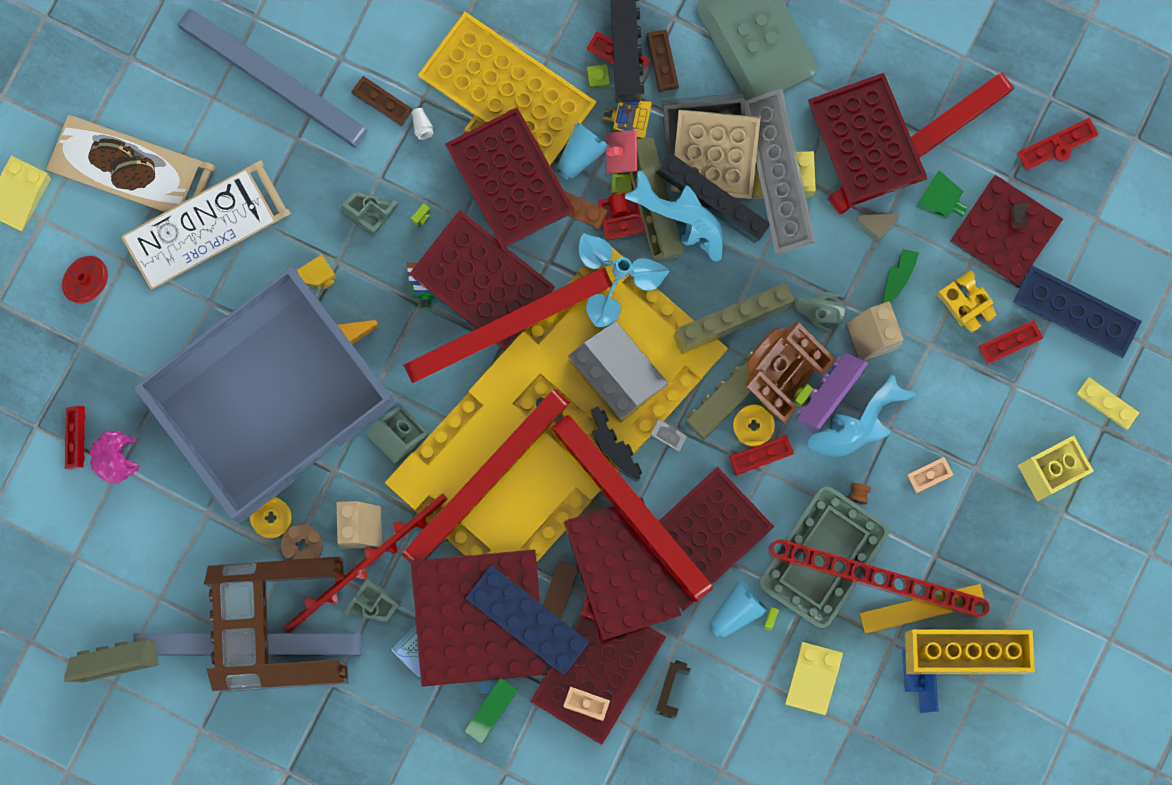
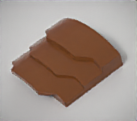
M795 322L788 328L772 329L758 344L747 360L748 379L745 386L778 420L785 423L797 408L791 400L798 389L805 384L814 371L824 375L836 359L799 322Z

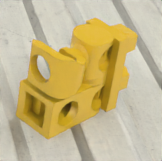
M970 270L940 290L936 295L947 306L953 317L958 321V324L961 327L964 325L969 332L973 333L981 327L975 318L976 316L981 314L985 321L989 322L997 315L992 307L994 302L989 298L983 287H976L974 272ZM959 285H963L966 287L965 291L968 293L967 297H965L964 294L961 292V290L958 287Z

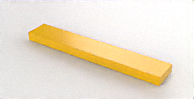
M981 584L957 589V591L984 598ZM942 593L934 595L936 601H942ZM956 596L954 603L960 608L963 605V600ZM912 600L863 612L859 615L864 634L954 611ZM976 602L974 607L981 606V603Z

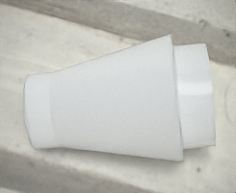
M423 108L414 109L411 113L415 135L420 140L430 138L434 134V127L425 115Z

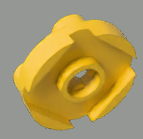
M760 405L745 406L738 412L733 422L734 434L738 441L751 447L768 442L775 428L773 416ZM752 420H755L756 424L760 425V428H756V431L748 428V424H751Z
M274 497L250 516V523L258 535L267 539H275L288 531L292 523V513L285 502ZM270 512L277 516L273 523L265 520V517L269 516Z

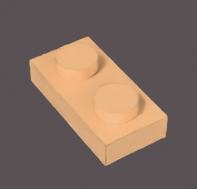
M945 457L908 474L907 478L917 494L952 477L953 473Z
M570 687L563 707L603 721L610 700Z

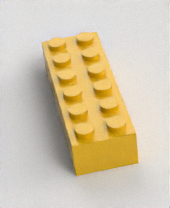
M910 630L905 632L906 674H1029L1035 672L1033 630Z

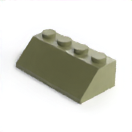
M141 637L134 639V643L127 644V641L115 643L113 648H108V646L97 647L96 652L92 653L89 650L77 652V656L69 658L64 682L84 683L158 666L155 641Z

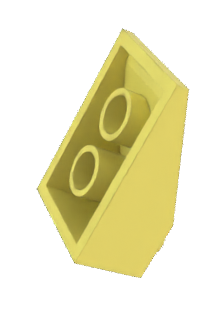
M814 151L796 152L805 196L814 197L816 192ZM756 163L753 199H762L764 196Z
M11 155L0 176L1 222L23 232L51 181L48 173Z
M1074 435L1017 465L1037 502L1094 472Z
M802 642L785 705L826 715L843 653Z

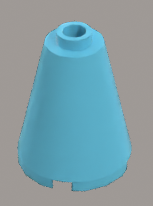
M577 122L557 164L559 169L557 173L566 180L569 177L571 179L575 178L606 152L607 147L610 146Z
M739 581L711 620L712 627L710 629L717 637L720 635L726 637L763 616L768 610L762 601L759 602L755 593L747 585Z

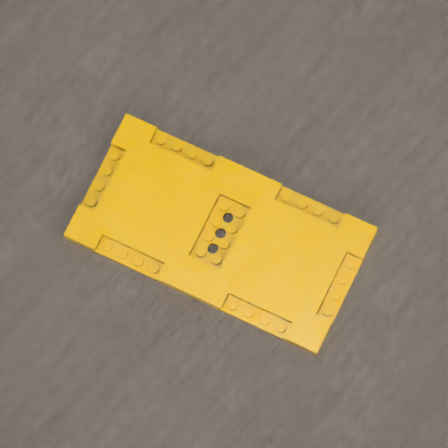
M612 248V257L608 262L617 261L623 256ZM583 265L568 284L596 270L589 269ZM613 265L605 267L612 283H614L616 277L612 272ZM628 274L625 278L618 281L610 299L616 300L620 304V314L615 321L668 382L667 386L620 423L568 361V355L606 328L596 327L592 323L586 311V304L589 300L587 298L523 331L416 451L412 452L387 479L385 485L417 514L444 493L448 500L432 512V515L430 514L426 517V522L429 524L537 407L536 401L541 398L545 399L553 389L560 392L570 402L568 407L561 413L563 418L566 415H570L598 449L599 447L592 437V431L598 428L591 415V409L599 406L600 411L604 410L609 419L606 422L609 430L613 429L618 440L615 443L624 441L625 445H630L635 455L652 436L651 433L658 420L660 419L664 422L725 355L728 348L717 339L682 354L673 336L677 328L694 320L657 288L651 291L638 288L634 283L635 276ZM611 287L597 294L607 297ZM555 422L547 428L446 538L464 556L535 549L536 561L538 562L566 531L563 522L580 516L587 506L601 492L599 487L553 433L551 427L556 424Z

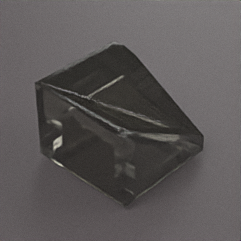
M1029 203L1014 204L1010 209L1013 228L1028 227L1026 209Z

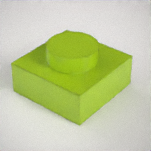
M607 64L587 67L590 88L610 86Z
M425 203L411 217V223L417 228L421 224L425 225L431 217L429 215L431 213L430 208Z
M808 384L804 389L800 387L793 396L796 398L794 404L801 408L814 389Z

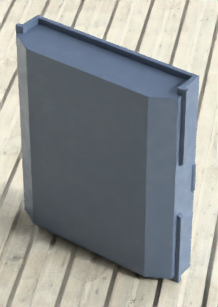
M291 266L228 316L221 318L205 330L198 339L134 387L230 518L238 524L242 523L294 483L297 475L336 445L342 446L397 403L309 289L294 266Z

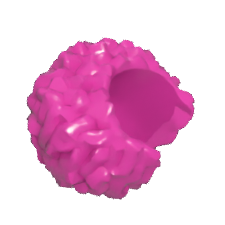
M113 430L104 432L97 441L93 442L89 452L92 471L100 479L108 483L119 484L123 480H127L128 476L134 475L135 472L139 471L140 466L135 462L124 459L123 454L120 452L126 444H134L137 441L119 431L113 432Z

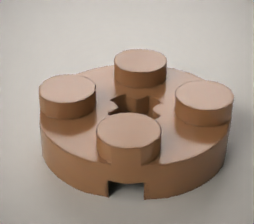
M300 524L290 527L285 532L281 540V550L287 560L319 558L323 550V542L320 534L313 527ZM305 539V544H307L308 547L303 548L302 551H299V547L295 544Z

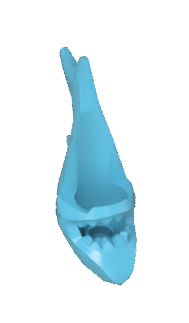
M637 171V187L635 190L626 193L625 199L643 205L649 210L668 218L687 223L685 235L681 236V242L688 246L700 241L701 249L705 250L713 261H720L723 249L721 225L709 210L702 207L689 186H685L681 196L675 202L666 201L658 198L653 192L647 176L642 171Z
M891 375L884 386L876 392L869 402L860 421L836 413L831 416V429L828 428L823 432L812 435L807 442V446L811 450L825 456L842 457L851 454L867 442L885 438L890 435L891 431L882 425L877 418L883 406L890 402L909 400L915 397L916 393L901 389L896 383L895 376Z

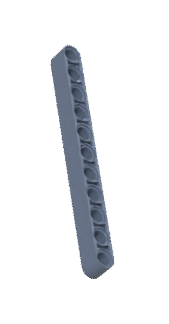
M188 9L177 24L185 33L352 147L356 148L368 132L360 123L194 10Z
M211 633L133 634V643L134 639L141 637L155 641L157 656H211V653L214 652V644L211 643L210 637ZM227 633V656H256L255 633ZM268 633L269 656H361V634Z

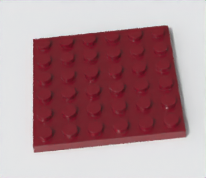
M535 549L410 561L421 687L546 675V664L543 659L465 599L484 572L492 565L540 603Z

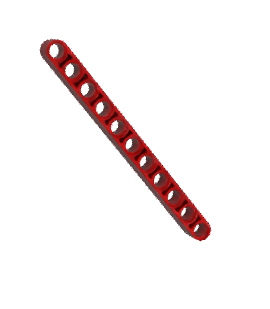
M1003 72L997 74L911 136L919 158L1014 90L1015 87ZM842 187L827 198L839 215L853 207H850Z
M603 267L404 364L403 367L413 384L612 287L613 283L606 268Z
M553 389L401 555L409 563L413 560L427 559L559 417L570 402L560 392Z
M566 415L552 426L551 429L559 441L690 598L697 603L713 590L711 583L570 415Z
M776 540L768 547V553L773 559L967 616L982 617L990 610L989 602L984 598L786 540ZM776 544L782 545L784 549L782 555L774 552ZM795 550L803 552L804 558L802 561L795 559ZM815 556L823 558L824 563L821 567L816 566L814 563ZM836 561L843 564L844 568L841 573L834 569ZM856 567L863 570L862 578L855 576L854 570ZM876 573L883 576L882 584L875 582L874 576ZM896 579H900L903 582L901 590L896 589L894 586ZM916 585H920L923 588L921 596L916 595L914 592ZM936 591H940L943 594L941 602L936 601L934 598ZM956 596L963 600V605L960 608L954 603ZM976 602L981 603L983 607L981 613H977L974 609Z

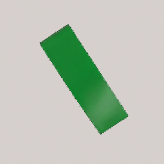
M902 250L898 268L890 267L881 304L889 301L892 304L901 293L913 272L919 252Z
M500 678L465 732L482 744L518 690Z

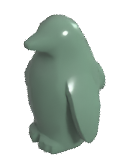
M823 292L810 298H796L792 307L795 312L806 317L816 327L825 331H832L831 328L824 324H842L846 304L831 299V297H839V294Z

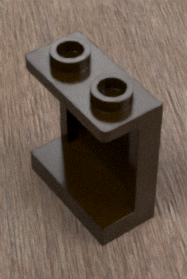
M678 660L675 663H670L655 714L675 720L679 709L668 706L667 702L676 673L689 675L691 668L687 667V663Z

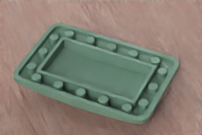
M700 0L698 2L697 14L746 101L777 89L785 91L815 75L817 71L816 61L782 0Z
M824 486L817 491L785 540L870 565L888 537L889 529L884 522L835 489ZM782 545L776 553L778 555H782L784 552ZM795 550V559L802 561L804 558L803 552ZM815 556L814 563L816 566L821 567L824 561L821 556ZM772 559L759 581V585L765 593L818 628H826L832 623L857 584L776 559ZM836 561L834 569L841 573L844 568L843 564ZM856 567L854 570L855 576L861 578L863 570Z

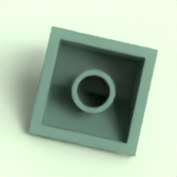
M399 405L378 419L366 435L396 464L420 444L429 433L402 405Z

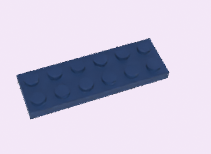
M1033 265L1029 269L1013 303L1121 358H1124L1142 322Z
M492 565L488 567L465 597L467 601L563 676L590 643Z

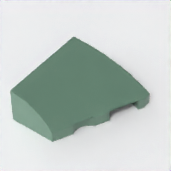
M355 191L342 204L341 213L373 236L395 210L398 202L396 200H392V202L380 200L378 196H366L364 193Z
M367 578L343 614L389 621L402 601Z

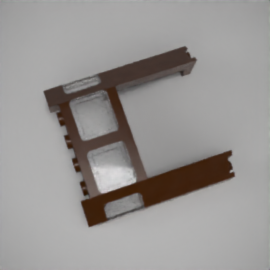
M338 556L209 565L207 567L204 585L212 586V589L209 590V599L213 604V610H210V621L213 623V631H211L210 637L211 643L214 644L211 661L215 668L206 669L212 691L231 692L349 684L347 662L342 660L269 664L266 582L323 578L344 580L343 558Z

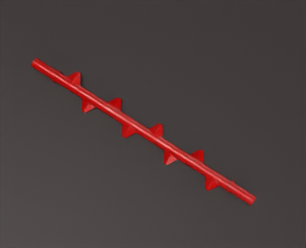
M444 493L428 506H425L408 523L403 524L397 521L393 523L395 534L377 549L366 547L364 549L366 558L346 575L344 574V580H335V584L316 600L306 597L304 599L306 608L302 612H298L299 614L283 627L285 631L289 634L300 623L306 621V618L325 602L336 604L338 602L336 593L355 577L366 580L368 578L366 568L386 551L396 554L398 552L396 543L413 528L424 529L427 526L426 517L430 514L432 515V512L448 500Z

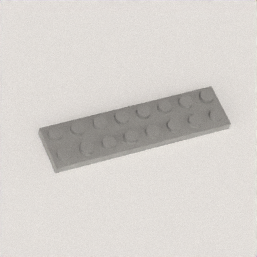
M777 89L745 101L746 116L760 117L756 163L775 253L781 255L816 242L783 90Z

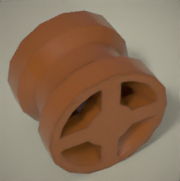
M851 483L850 488L852 491L848 495V499L855 503L868 504L867 495L870 493L871 487L864 484Z

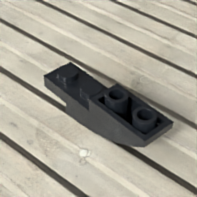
M599 406L591 409V415L598 428L592 431V437L603 455L626 477L635 482L640 481L642 471L639 464H634L631 458L634 454L630 445H625L624 441L615 443L618 439L614 430H609L606 424L609 419L605 411H600Z

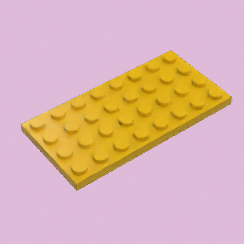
M467 12L462 14L418 74L420 79L485 123L518 107L550 167L565 148L576 123L579 122L582 125L597 104L591 97Z

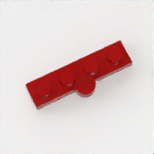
M1089 117L1019 151L1017 156L1025 171L1031 170L1053 158L1059 162H1065L1071 156L1072 149L1098 137L1099 134Z

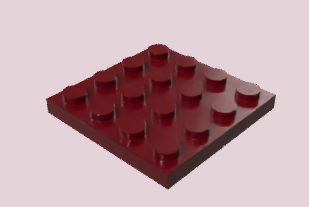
M994 175L950 242L1019 286L1063 218L999 176Z

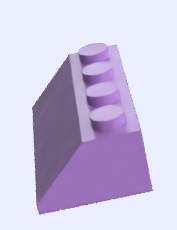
M848 353L844 357L839 356L833 364L835 367L831 374L827 372L820 381L823 383L819 390L815 388L808 397L811 399L807 406L803 404L796 413L799 416L797 422L813 434L819 433L868 366L866 361Z

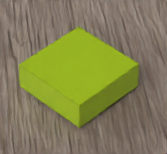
M612 173L611 195L632 191L630 174Z
M770 608L764 629L772 630L779 609Z

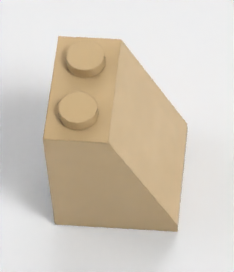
M890 301L871 307L846 323L857 356L861 360H867L897 350L904 340Z
M359 501L337 502V537L341 550L365 549L366 547L375 549L383 544L381 506Z

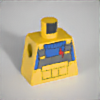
M623 102L618 104L617 110L605 108L603 120L614 122L613 132L637 130V139L645 138L652 102Z

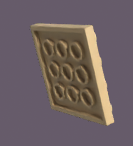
M679 109L674 155L731 196L752 199L760 117ZM671 184V191L682 192Z

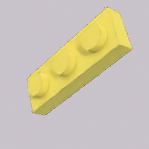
M1090 377L1087 378L1076 394L1125 430L1129 429L1140 413Z

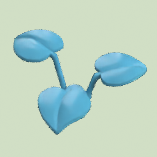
M585 233L581 236L578 246L581 262L592 270L598 269L601 264L604 267L613 265L612 272L616 277L607 297L602 294H595L589 298L586 304L587 314L596 327L609 326L618 318L620 304L618 301L610 299L620 279L630 274V276H635L634 283L638 288L651 291L656 289L669 273V269L662 264L645 258L637 259L633 263L625 257L619 258L617 261L608 262L612 257V248L607 241Z

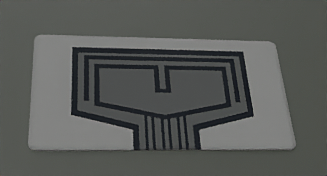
M660 419L651 433L653 437L677 451H680L687 438L685 434Z

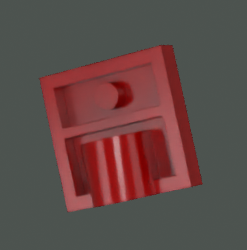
M618 193L606 199L597 200L599 207L608 210V214L602 224L606 241L646 233L638 203L625 199L626 193Z

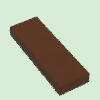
M667 29L647 33L659 92L679 89Z
M362 76L351 91L353 95L401 127L413 111L411 107L365 76Z
M561 561L558 562L544 603V607L559 619L562 618L578 571V567Z

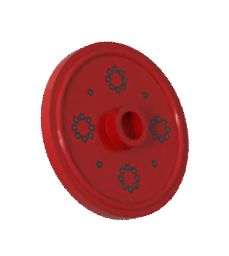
M84 256L73 262L66 270L62 280V291L65 297L76 304H84L94 300L106 286L108 280L106 264L95 256Z

